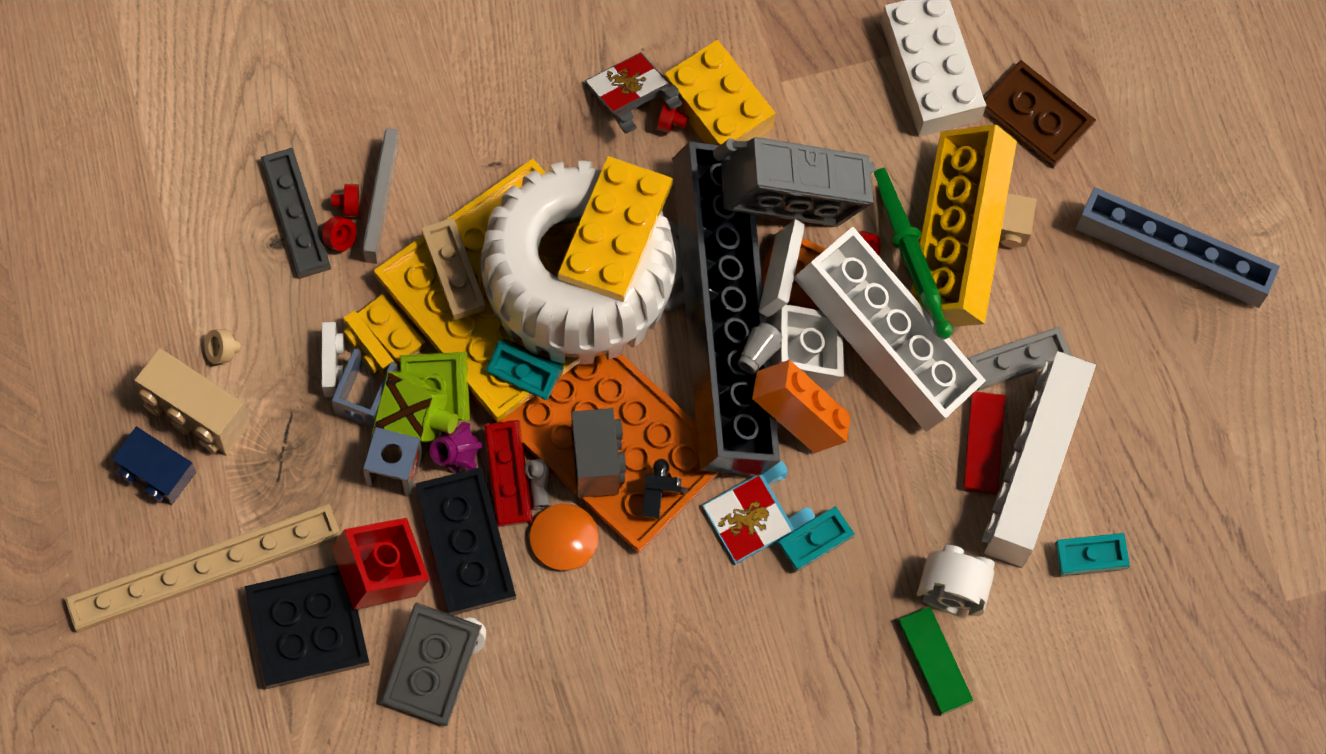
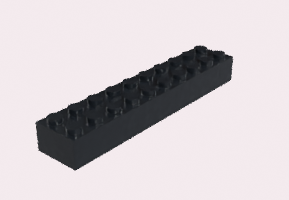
M689 141L672 158L700 471L763 475L780 462L776 419L752 399L756 373L771 366L770 358L753 375L744 372L737 365L752 328L758 327L762 322L766 323V316L759 312L763 285L755 214L724 209L721 178L722 161L716 160L713 156L714 149L720 145Z

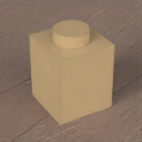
M1008 193L999 240L1002 245L1010 248L1026 247L1032 233L1036 198Z

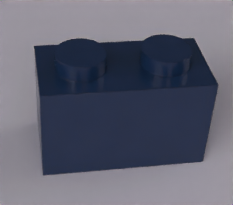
M137 426L112 458L117 469L115 473L122 480L131 485L136 481L145 487L144 493L158 503L165 500L173 505L196 474L193 462Z

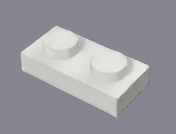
M322 322V390L324 397H333L344 373V365L338 366V354H344V333H338L336 322Z

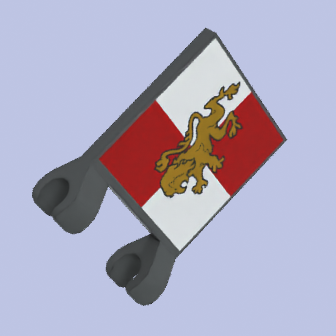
M641 52L585 80L588 89L615 118L625 134L637 128L636 124L632 121L633 114L631 110L661 95L670 110L682 105V101L678 98V88L670 84Z

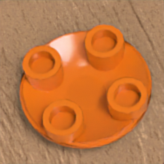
M557 504L546 508L536 517L531 526L530 544L536 559L555 570L566 571L584 567L594 555L598 545L599 536L595 521L584 509L572 504Z

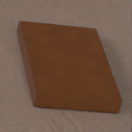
M1022 60L984 98L986 103L984 113L1053 169L1096 121L1094 117Z

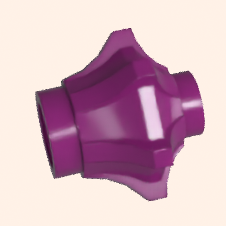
M462 422L452 434L442 431L441 436L431 443L430 455L437 465L448 466L452 472H457L459 467L472 470L477 467L475 456L478 449L482 448L481 441H478L470 433V424Z

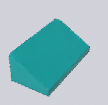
M503 338L498 341L486 372L544 400H548L564 370V366L540 354L535 355L526 350L525 347Z

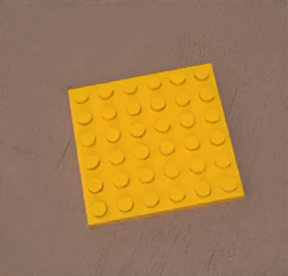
M533 158L447 218H454L485 301L486 311L458 320L453 319L423 236L373 270L377 280L439 353L467 352V383L469 389L497 422L501 421L535 395L486 372L499 340L506 338L523 347L524 344L521 337L513 340L504 330L501 319H497L493 313L483 285L481 254L490 215L496 206H501L504 193L513 185L518 188L522 187L523 177L535 170L540 175L546 173ZM580 222L565 223L551 227L541 237L538 247L539 259L545 269L558 277V272ZM543 350L540 352V355L550 359L548 352ZM566 357L565 363H559L564 366L561 376L579 364V358Z

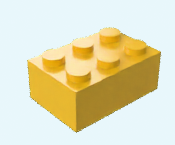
M718 39L664 74V78L679 90L678 98L682 101L679 111L689 116V124L706 144L721 145L730 138L736 141H749L754 137H762L774 127L776 112Z

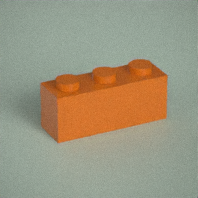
M791 360L757 371L752 399L813 453L847 442L851 415Z

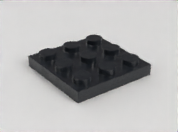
M338 565L245 586L267 689L370 665L358 609L353 610Z

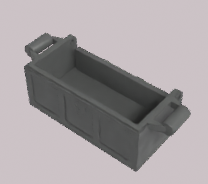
M754 137L749 141H736L730 138L713 151L714 158L722 161L723 206L728 211L789 220L796 219L802 222L838 227L873 203L871 174L875 172L876 167L870 161L869 156L864 154Z

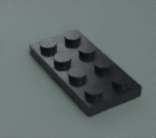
M482 467L415 483L448 614L456 615L515 600L516 594Z

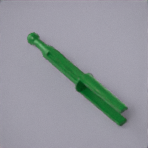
M886 168L877 169L874 175L895 232L891 237V244L895 248L900 249L921 304L928 310L933 320L935 336L941 340L948 339L953 333V326L944 316L941 307V295L919 244L921 231L916 227H911Z

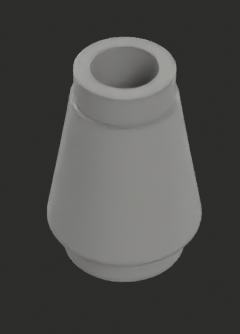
M762 322L758 327H753L737 362L739 368L748 374H755L781 348L782 334L768 323Z

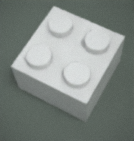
M786 304L773 315L766 317V323L774 326L783 337L780 342L781 348L770 357L771 366L791 360L825 391L829 390L844 377L843 335L822 311Z

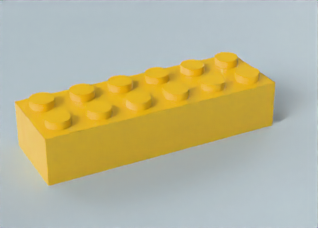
M996 124L940 132L920 246L941 295V307L944 316L953 327L985 324L1017 143L1014 138ZM912 283L911 294L922 306L915 286Z

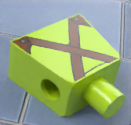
M388 371L372 434H374L375 427L417 437L420 438V441H434L438 437L439 430L448 434H452L455 431L458 416L457 414L445 411L448 399L446 393L408 372Z

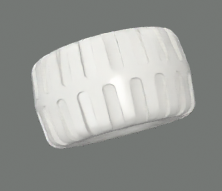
M578 161V167L564 168L563 162L549 165L547 173L540 175L535 170L524 176L522 187L511 186L502 196L501 206H496L490 215L481 254L483 285L493 313L497 319H501L506 333L513 340L521 337L525 349L529 352L539 355L543 350L550 354L551 361L565 363L566 357L579 358V364L594 363L595 356L603 354L609 360L622 355L624 345L629 344V346L634 348L645 339L648 328L654 329L661 319L675 280V248L668 219L663 216V211L659 215L624 302L558 280V277L545 269L538 256L541 237L551 227L565 223L580 222L602 171L593 168L592 161Z

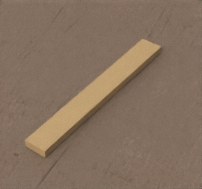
M327 504L66 597L65 601L74 628L78 633L337 540L340 536V531L331 506Z

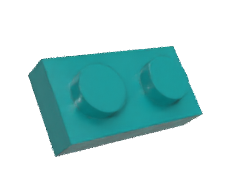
M835 506L779 540L778 546L797 573L854 538L855 533Z
M1125 533L1060 539L1055 542L1060 576L1125 570L1130 567Z

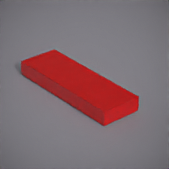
M976 391L971 394L963 491L995 495L998 493L1006 395Z
M511 420L486 424L484 428L497 526L504 527L533 522L528 479L525 474L526 464L520 421Z

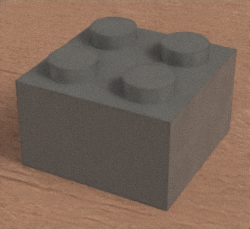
M613 408L573 411L571 414V437L577 498L619 494V483H625L626 473L624 452H618V450H622L621 419H614Z

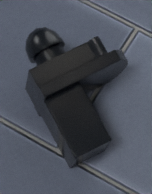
M665 459L656 460L652 468L654 474L646 475L642 518L659 520L662 493L686 495L688 493L687 488L681 487L682 479L667 477L670 468Z

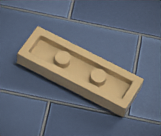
M454 218L422 227L424 240L453 319L458 320L486 311L485 301Z

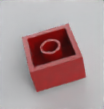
M407 518L344 529L331 547L353 610L416 597L430 580Z

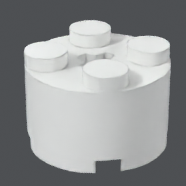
M944 545L943 551H933L927 555L917 595L919 597L924 594L923 602L941 611L958 615L960 608L969 610L968 616H980L984 614L995 574L993 570L995 562L985 557L974 558L965 555L964 550L958 546Z

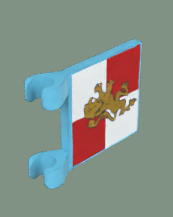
M780 461L763 475H756L702 505L735 565L773 545L815 518L813 511L806 507L788 519L769 485L777 483L788 476V469L783 461Z

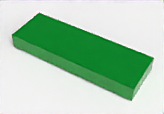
M929 606L900 618L898 624L940 716L971 704L974 701L931 607Z

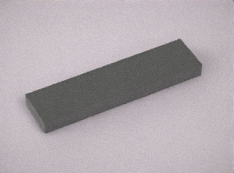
M293 147L261 156L299 279L331 270Z

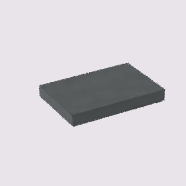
M416 602L413 606L381 703L448 726L482 625Z

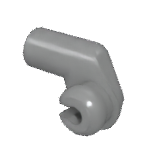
M541 459L530 460L525 465V474L530 478L533 508L536 510L546 509L551 506L548 489L549 466Z

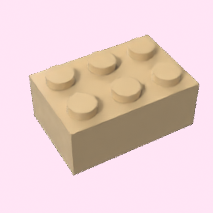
M161 348L155 352L135 379L139 389L138 395L143 399V406L157 417H160L161 414L167 416L172 420L171 425L185 435H188L189 432L200 438L198 442L212 453H216L218 450L227 456L251 424L244 402Z

